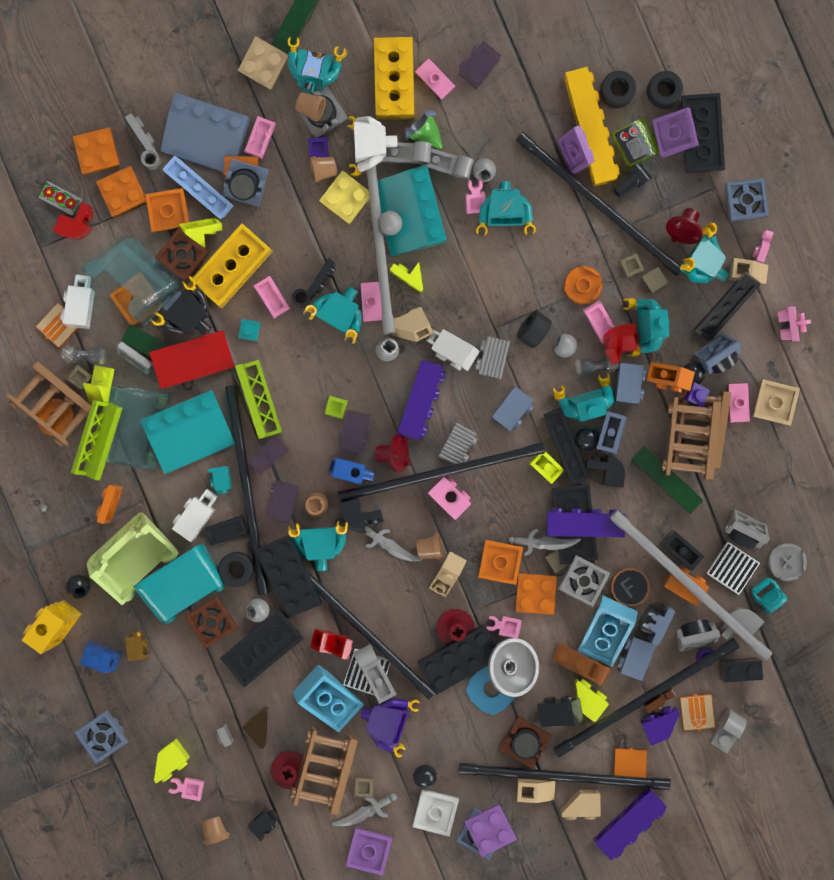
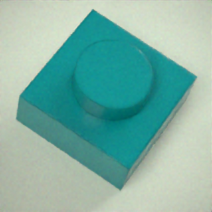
M241 319L238 338L258 341L261 322Z

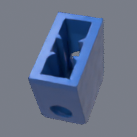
M333 456L328 475L361 484L362 480L372 482L374 471L365 469L366 465ZM352 469H356L355 475H351Z
M88 640L80 664L103 673L113 672L117 669L122 652Z

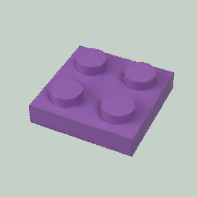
M687 107L652 120L661 157L664 158L699 146L690 108Z
M581 126L572 128L558 139L571 174H577L595 162L593 152L588 146L586 134L582 131Z
M499 803L464 820L482 857L517 840Z
M355 827L346 866L383 876L393 837Z

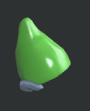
M425 110L423 111L424 115L409 129L405 127V140L409 141V139H412L415 142H428L432 144V148L440 151L443 145L438 126L434 120L436 112Z

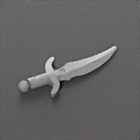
M365 526L367 532L365 534L373 539V542L366 544V547L371 548L378 544L381 549H386L391 555L400 559L422 561L419 557L404 550L392 539L385 538L383 534L389 533L390 529H383L377 533L368 526Z
M535 529L529 534L528 538L510 537L508 541L510 544L527 545L528 551L524 553L527 556L531 554L533 548H538L539 550L543 548L548 550L564 549L578 543L581 539H555L546 536L534 538V535L539 531Z
M393 793L379 801L375 798L365 797L366 801L372 803L371 805L361 807L348 817L332 822L331 825L343 827L358 824L367 817H373L376 812L381 817H388V814L384 813L381 808L395 801L397 795Z

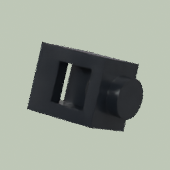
M267 807L249 823L248 828L261 841L265 836V832L268 834L276 827L275 823L279 816L274 810L270 811Z

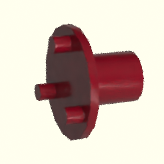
M686 208L682 216H674L668 220L666 231L672 237V242L678 241L688 245L700 242L703 237V230L697 223L700 218L697 210Z
M397 434L391 439L390 445H378L375 449L376 460L378 462H390L395 472H403L407 466L411 465L408 438Z
M450 609L444 612L437 622V634L445 644H449L454 640H463L466 634L474 629L472 617L461 609Z
M285 751L275 757L271 764L270 772L272 779L278 786L284 789L295 787L303 755L295 751Z

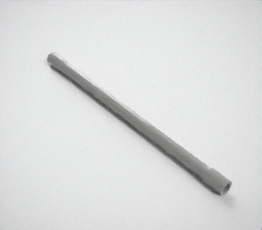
M375 165L367 170L382 306L383 334L395 333L394 318L391 309L384 235L380 226L381 208Z
M618 510L612 513L610 519L620 529L624 530L742 638L764 661L771 657L772 652L761 641L757 640L637 530Z

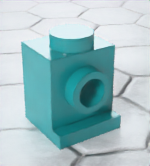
M229 466L208 469V473L212 472L213 475L210 476L211 487L215 488L217 495L228 493V489H232Z

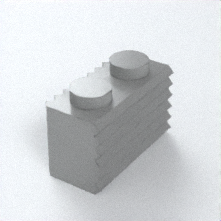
M487 336L486 340H482L480 351H483L482 359L478 358L475 368L479 370V375L501 379L510 341Z
M456 423L438 457L453 465L466 462L469 457L466 454L469 447L473 449L478 440L475 437L477 433Z

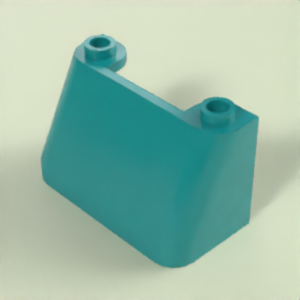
M202 543L133 587L161 623L169 624L176 619L175 615L210 592L214 591L216 594L224 589L223 584L225 583L218 574L217 564Z

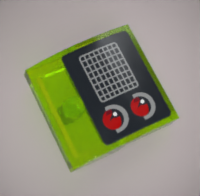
M644 118L611 133V137L628 168L660 153L658 143Z

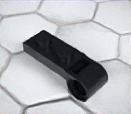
M329 258L327 259L307 291L297 289L293 292L292 301L296 306L304 308L309 305L317 293H322L326 286L324 284L327 277L331 278L336 271L334 261ZM303 293L306 295L304 303L296 301L298 294Z

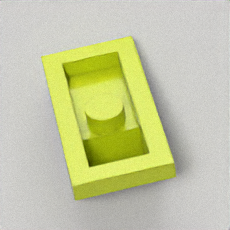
M214 217L179 224V228L205 248L204 234L213 235L217 233L216 231H222V223Z
M419 262L410 274L407 273L409 270L403 265L399 264L397 266L393 264L390 272L421 294L423 292Z
M94 365L91 384L83 383L89 403L92 404L93 399L109 402L115 369Z
M547 452L534 456L529 461V465L551 484L564 471Z

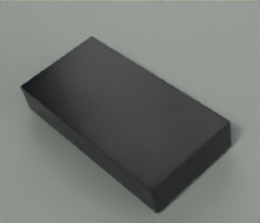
M242 515L205 527L211 546L248 533Z

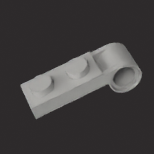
M130 113L125 118L146 149L141 155V161L149 170H157L161 166V158L152 144L155 140L149 132H144L142 127L145 125L139 116L135 118ZM150 156L156 157L153 164H147V159Z
M421 141L414 143L397 142V147H386V157L381 162L430 164L432 144Z
M431 148L430 164H427V167L434 171L469 180L474 160L466 156H455Z
M371 644L353 653L379 704L397 695Z

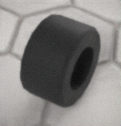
M613 71L605 77L601 84V98L610 107L622 108L633 99L636 92V82L632 75L625 71ZM616 82L622 83L625 86L624 95L619 97L611 92V86Z
M672 71L658 72L652 77L647 86L648 100L658 108L672 107L683 93L682 80ZM663 82L668 83L672 87V93L667 97L660 95L657 90L658 85Z
M538 310L533 311L520 326L517 338L530 348H535L548 334L552 321Z
M232 552L226 555L218 566V574L221 580L231 587L245 585L254 573L252 559L242 552ZM233 562H239L243 565L244 571L239 577L232 576L229 572V567Z

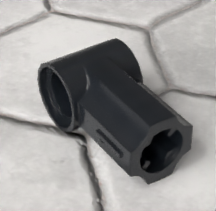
M641 162L626 172V175L611 185L614 193L620 199L652 178Z

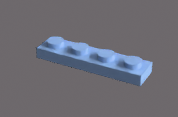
M175 155L162 169L221 221L234 207Z

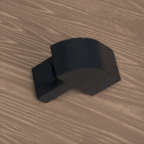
M606 455L605 462H603V458L591 457V460H586V468L604 470L602 485L624 488L625 469L619 459L612 455Z
M359 499L340 503L345 522L356 533H367L365 526L375 527L384 522L381 509L363 513Z

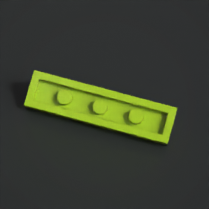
M255 360L246 364L236 365L237 374L258 438L263 439L282 433L260 361ZM254 365L257 366L258 374L255 379L248 376L246 368ZM256 382L264 387L261 397L253 392ZM262 401L270 406L267 415L259 411ZM268 419L275 422L277 430L269 433L266 432L265 424Z
M93 399L71 473L85 475L93 480L100 481L123 408L111 402ZM98 406H103L102 412L97 416ZM96 424V431L91 433L92 426ZM91 442V447L86 452V445ZM85 460L84 470H79L80 464Z

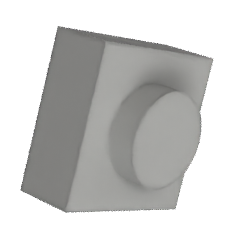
M226 723L219 726L216 730L217 740L220 744L223 743L224 747H227L233 743L234 739Z

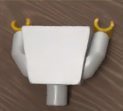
M370 116L348 117L349 120L353 121L347 127L354 130L355 163H358L349 165V168H355V172L350 174L352 176H359L363 171L371 169L386 157V147H397V135L386 136L385 126H382L381 122Z

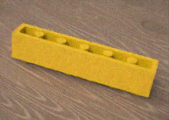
M588 66L565 72L564 81L576 125L581 126L582 131L586 134V141L593 152L595 162L588 166L593 187L615 182L619 175V168L613 162L614 150L612 145L609 146L607 140L609 138V131L603 125L604 113L602 108L599 109L597 103L599 101V94L593 88L592 71L589 72Z

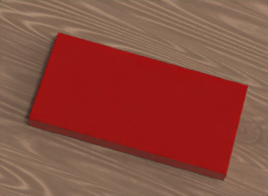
M224 330L149 352L160 389L235 367Z

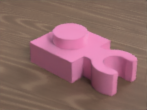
M478 179V185L473 187L472 181L468 180L467 186L471 193H465L466 213H479L480 206L486 199L485 192H480L483 183L481 179Z
M768 230L763 232L760 244L755 246L752 253L754 261L764 263L774 232Z
M489 616V620L495 621V626H487L488 631L500 630L499 636L519 638L522 620L503 616L502 621H499L496 617Z
M176 777L171 779V782L177 784V788H170V793L182 792L181 798L201 801L205 781L188 777L185 778L184 782Z

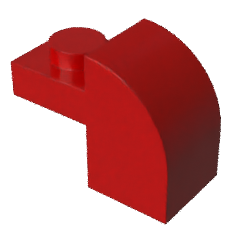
M82 202L75 220L60 214L53 232L70 240L85 238L93 229L86 225L93 217V208Z
M636 324L619 325L604 334L605 353L609 357L611 365L619 364L622 352L637 351L640 338Z
M314 629L310 648L318 652L334 654L342 659H348L352 651L353 640H350L348 636Z

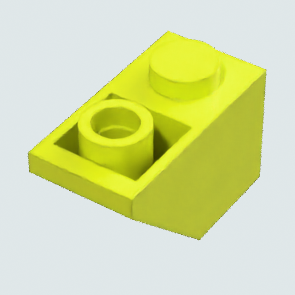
M576 678L574 680L576 698H580L582 713L596 722L609 705L606 701L607 696L599 690L594 692L590 689L592 685L586 680L582 679L580 681Z
M177 739L173 740L158 753L154 777L156 784L161 780L165 782L172 776V771L176 768L180 771L188 764L186 761L190 756Z

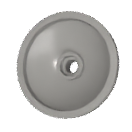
M509 638L496 645L488 662V673L493 686L501 694L510 697L522 696L532 689L538 678L539 661L536 652L529 643L522 639Z

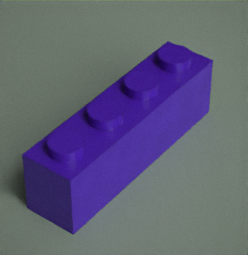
M424 360L421 361L397 433L420 440V437H425L428 427L424 425L426 419H431L434 409L430 407L432 401H437L440 390H437L438 383H443L446 372H443L444 367Z
M551 508V512L546 511L547 536L625 538V531L620 529L610 519L612 513L616 511L615 509H609V513H601V509H590V513L582 512V509L571 508L570 512H563V508Z
M646 788L593 838L594 843L610 860L614 857L618 858L628 844L632 845L642 831L645 832L651 827V822L655 818L659 819L664 815L667 808L666 805L650 788Z

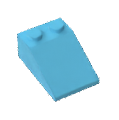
M602 596L577 651L613 667L636 623L638 611Z
M319 664L293 691L299 705L337 732H340L364 705L357 696Z

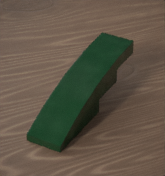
M295 0L271 45L288 54L291 51V47L288 45L289 37H291L290 44L294 45L297 37L298 39L300 38L306 23L310 21L319 0Z
M132 324L129 325L121 340L150 356V351L170 346Z
M645 446L631 459L634 464L689 514L703 502V499L672 470L670 475L666 476L665 471H662V461Z

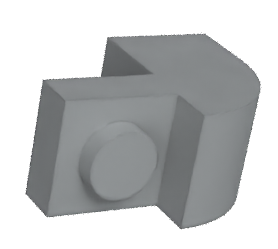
M735 607L727 611L752 635L764 623L758 615L743 607ZM724 622L719 627L720 635L726 640L734 633Z
M728 707L717 723L720 726L709 741L726 754L736 739L741 737L746 727V719Z

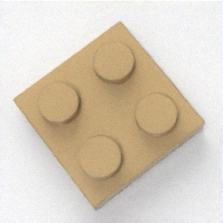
M255 36L238 71L268 89L273 90L288 61V54Z
M761 379L752 417L791 426L800 388Z

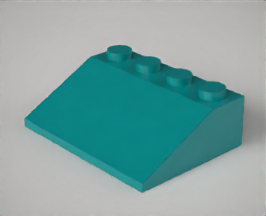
M427 165L378 181L381 215L386 211H394L402 219V227L397 234H385L391 257L447 242Z
M212 390L140 420L164 474L235 445V441Z

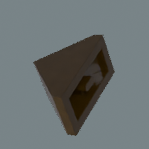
M268 707L262 708L242 727L260 749H264L266 746Z

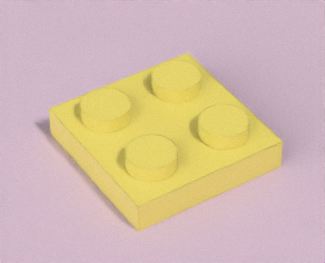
M342 170L319 202L350 225L369 201L370 195L369 190Z

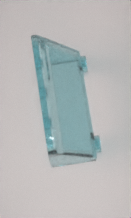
M133 237L122 239L90 260L82 268V271L92 278L99 276L105 270L135 298L130 301L128 311L133 318L144 325L153 318L154 313L161 309L180 286L178 277L155 259V256Z
M117 385L111 386L109 402L123 409L106 462L156 470L158 459L154 453L148 452L150 442L140 420L154 415L156 409H165L168 405L169 394Z

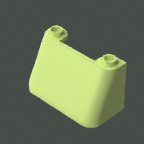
M140 512L89 558L87 568L89 576L123 605L126 601L129 602L133 599L135 595L134 585L161 561L163 563L174 561L179 552L144 513Z

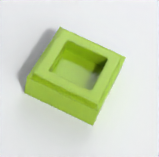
M329 396L324 414L343 419L348 401Z

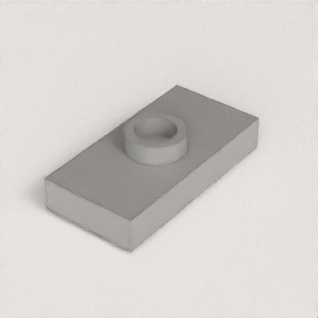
M122 341L117 346V354L149 375L153 368L152 362L146 359L139 350H133Z

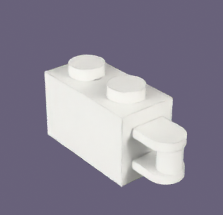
M76 275L74 286L68 285V290L64 292V302L66 304L65 309H62L61 320L68 327L90 329L95 291L90 288V276ZM80 283H85L84 287H79Z
M444 329L441 333L433 330L434 334L430 335L426 341L433 345L431 349L436 352L435 356L444 362L446 359L451 361L450 365L459 371L461 368L468 371L480 351Z
M206 489L200 499L198 497H194L193 500L189 498L184 505L185 511L183 514H178L172 522L174 524L172 529L188 541H194L214 513L215 509L212 508V505L218 496ZM205 497L210 500L209 504L203 501Z

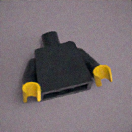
M188 276L192 281L189 285L182 281L186 290L163 316L155 312L154 314L159 316V319L156 322L150 319V322L157 326L160 325L161 328L173 334H193L197 329L205 336L212 328L204 321L209 316L207 312L209 308L206 294L196 285L193 277Z

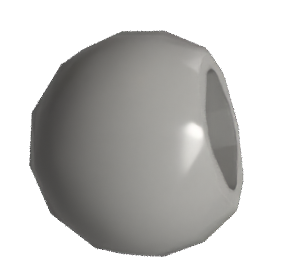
M481 158L472 167L473 176L477 181L481 179L482 182H488L494 178L496 166L492 160Z
M386 211L380 216L382 232L386 235H394L400 231L402 219L397 212Z
M561 334L556 339L553 350L560 357H570L576 352L577 341L570 334Z
M389 337L379 340L375 349L377 357L386 362L394 360L399 354L398 343Z
M261 598L249 601L245 609L246 616L253 622L264 621L270 611L268 604Z

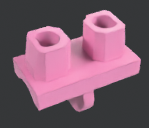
M794 306L778 312L779 322H790L789 329L780 330L781 340L800 341L798 326H800L801 333L807 332L806 325L811 324V320H805L804 313L798 314L799 321H797L796 307Z

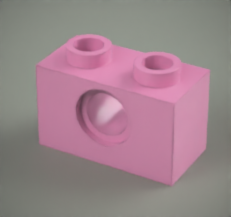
M443 477L428 494L456 520L471 505L469 502L471 497L464 490L460 493L455 488L457 484L450 477L447 479ZM452 491L456 493V500L454 502H448L445 499L447 492Z

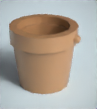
M302 92L296 102V111L317 122L324 112L326 98Z
M313 156L309 158L314 182L317 183L337 175L333 156Z
M311 491L304 501L306 512L314 517L322 518L329 507L327 497L319 492L313 493Z
M434 533L431 537L417 540L419 559H438L439 561L443 559V546L440 534Z
M220 816L201 822L205 839L203 843L206 846L229 838L230 833L226 831Z

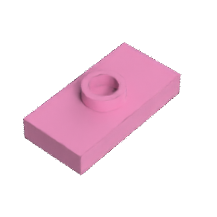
M430 59L415 71L416 75L441 101L455 88V85Z
M257 116L244 153L263 160L276 123Z
M271 276L254 285L274 319L290 309Z
M379 282L361 283L363 322L382 321Z
M597 301L584 309L583 312L598 339L603 344L604 334L615 326L601 301Z
M748 383L727 384L728 392H731L729 422H749Z

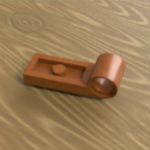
M559 643L552 658V661L602 686L612 669L562 643Z

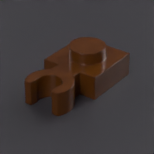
M671 688L643 706L648 713L657 712L662 708L666 700L675 697L676 694Z

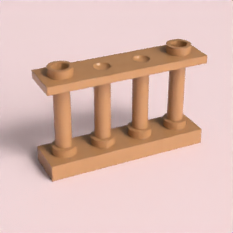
M37 361L33 366V369L36 371L34 373L35 376L15 398L8 393L6 395L10 400L8 403L16 410L19 408L52 434L54 436L52 440L60 447L65 445L68 448L70 444L66 441V438L85 417L88 418L91 405ZM46 379L50 383V388L30 410L27 409L21 402L40 381ZM61 392L64 394V401L45 422L36 416L55 393ZM76 404L80 408L78 410L79 413L60 435L50 428L70 405Z
M682 390V393L678 392L680 405H687V401L684 400L687 390ZM725 391L720 392V395H717V397L708 396L705 403L710 404L714 401L722 402L715 460L716 469H720L731 400V392ZM679 412L677 424H684L685 419L709 423L710 418L707 415ZM676 431L674 443H681L682 438L707 442L708 437H705V434ZM673 450L672 462L677 463L679 457L702 461L706 459V456H703L701 453Z
M674 397L672 402L669 401L668 413H671L667 457L662 462V471H665L666 476L670 475L671 470L701 473V475H704L703 480L711 481L714 479L722 402L714 401L707 408L679 405L678 397ZM677 412L707 415L710 418L709 425L703 427L676 424ZM675 431L705 434V437H708L707 444L699 446L674 443ZM673 450L701 453L703 456H706L705 464L695 465L672 462Z
M311 726L310 731H307L305 736V743L307 744L295 787L291 788L289 798L293 806L298 805L299 799L326 804L331 814L338 815L358 740L353 735H348L347 740L344 739L343 741L317 735L316 728ZM314 743L340 748L343 751L342 758L333 759L311 754ZM309 761L336 767L338 770L337 776L330 778L308 773ZM304 780L330 785L333 788L332 795L327 797L301 791Z

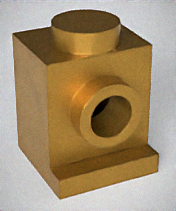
M142 631L131 632L130 636L125 638L128 661L149 658L150 652L146 653V650H148L147 638L144 639Z

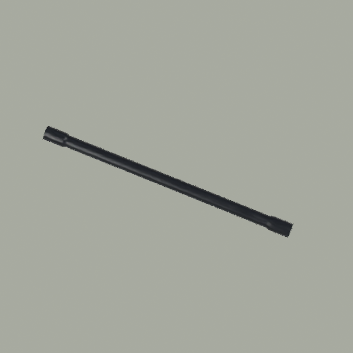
M524 132L517 137L516 141L532 152L662 262L675 276L680 273L681 264L662 251L538 146L532 138Z
M231 385L226 386L225 390L239 466L256 575L257 594L261 595L269 593L265 571L255 553V549L261 547L238 405L237 386Z
M543 442L524 448L368 486L339 491L338 498L340 503L359 497L524 457H533L545 454V447Z
M309 573L318 594L429 700L436 691Z
M732 638L719 646L718 649L572 738L566 739L553 747L555 753L560 758L573 750L577 745L720 658L739 649L740 646Z
M459 763V775L499 776L645 787L659 790H670L671 787L670 778H643Z

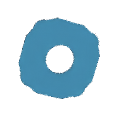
M487 666L476 672L469 679L466 692L470 700L479 709L495 715L505 710L515 697L506 696L501 693L495 697H488L484 693L485 683L491 681Z

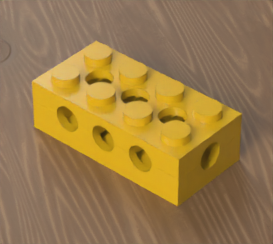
M413 37L374 38L376 120L414 119ZM391 57H397L399 59L397 62L389 61ZM392 76L399 77V80L396 82H392L390 78ZM398 95L400 98L397 101H392L390 97Z
M241 223L193 279L196 285L212 301L223 308L273 251ZM243 248H249V253L246 256H241L240 254ZM236 262V268L231 271L228 270L229 263ZM218 276H223L222 284L216 285L215 279Z
M64 600L50 604L44 609L41 608L35 615L37 620L32 625L29 624L24 630L23 634L25 636L22 641L38 653L43 654L63 641L82 613Z

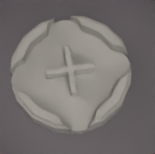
M782 543L771 550L767 563L770 572L775 577L783 581H792L798 579L806 570L807 558L799 546L792 543Z

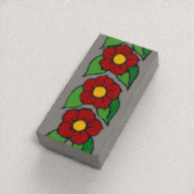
M49 181L46 182L38 197L72 216L75 215L82 202L81 198Z

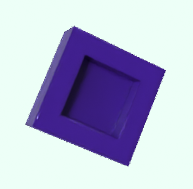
M327 137L308 139L310 157H329Z
M692 382L691 390H687L684 400L695 406L703 407L710 390L696 382Z

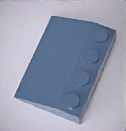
M175 93L169 109L160 152L172 156L175 155L178 158L223 172L225 170V156H240L251 121L248 116Z

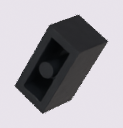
M671 530L659 544L691 571L705 557L674 530Z
M757 657L719 660L720 679L725 683L763 680L762 660Z
M572 695L563 696L561 699H555V696L546 697L543 702L537 704L541 727L573 726L584 721L580 698H572Z

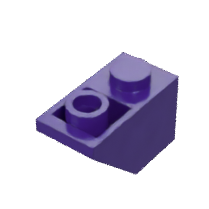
M667 706L661 709L662 712L647 714L640 721L651 746L670 738L680 714L676 707Z

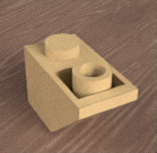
M738 258L730 260L728 270L730 274L727 280L736 281L746 271L760 281L761 284H766L768 265L754 260Z
M421 307L412 309L407 314L394 318L395 333L391 334L392 336L417 342L434 334Z
M449 552L429 589L446 597L460 576L467 560Z
M517 778V802L540 803L554 800L555 781Z
M579 789L560 809L561 816L565 817L566 820H576L577 817L593 820L596 817H601L599 790Z

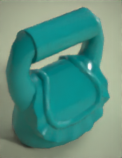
M764 578L751 591L753 599L768 614L773 613L787 601L785 593L781 591L777 582L771 578ZM769 584H772L773 588L761 598L757 596L759 592Z

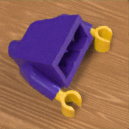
M392 698L374 705L372 710L363 709L361 719L368 721L366 731L370 733L371 739L378 748L388 752L394 751L397 757H402V754L397 752V750L400 748L406 750L399 741L409 714L407 708L417 712L419 709H413L412 704L414 702L420 703L418 700L412 699L408 702L405 699Z

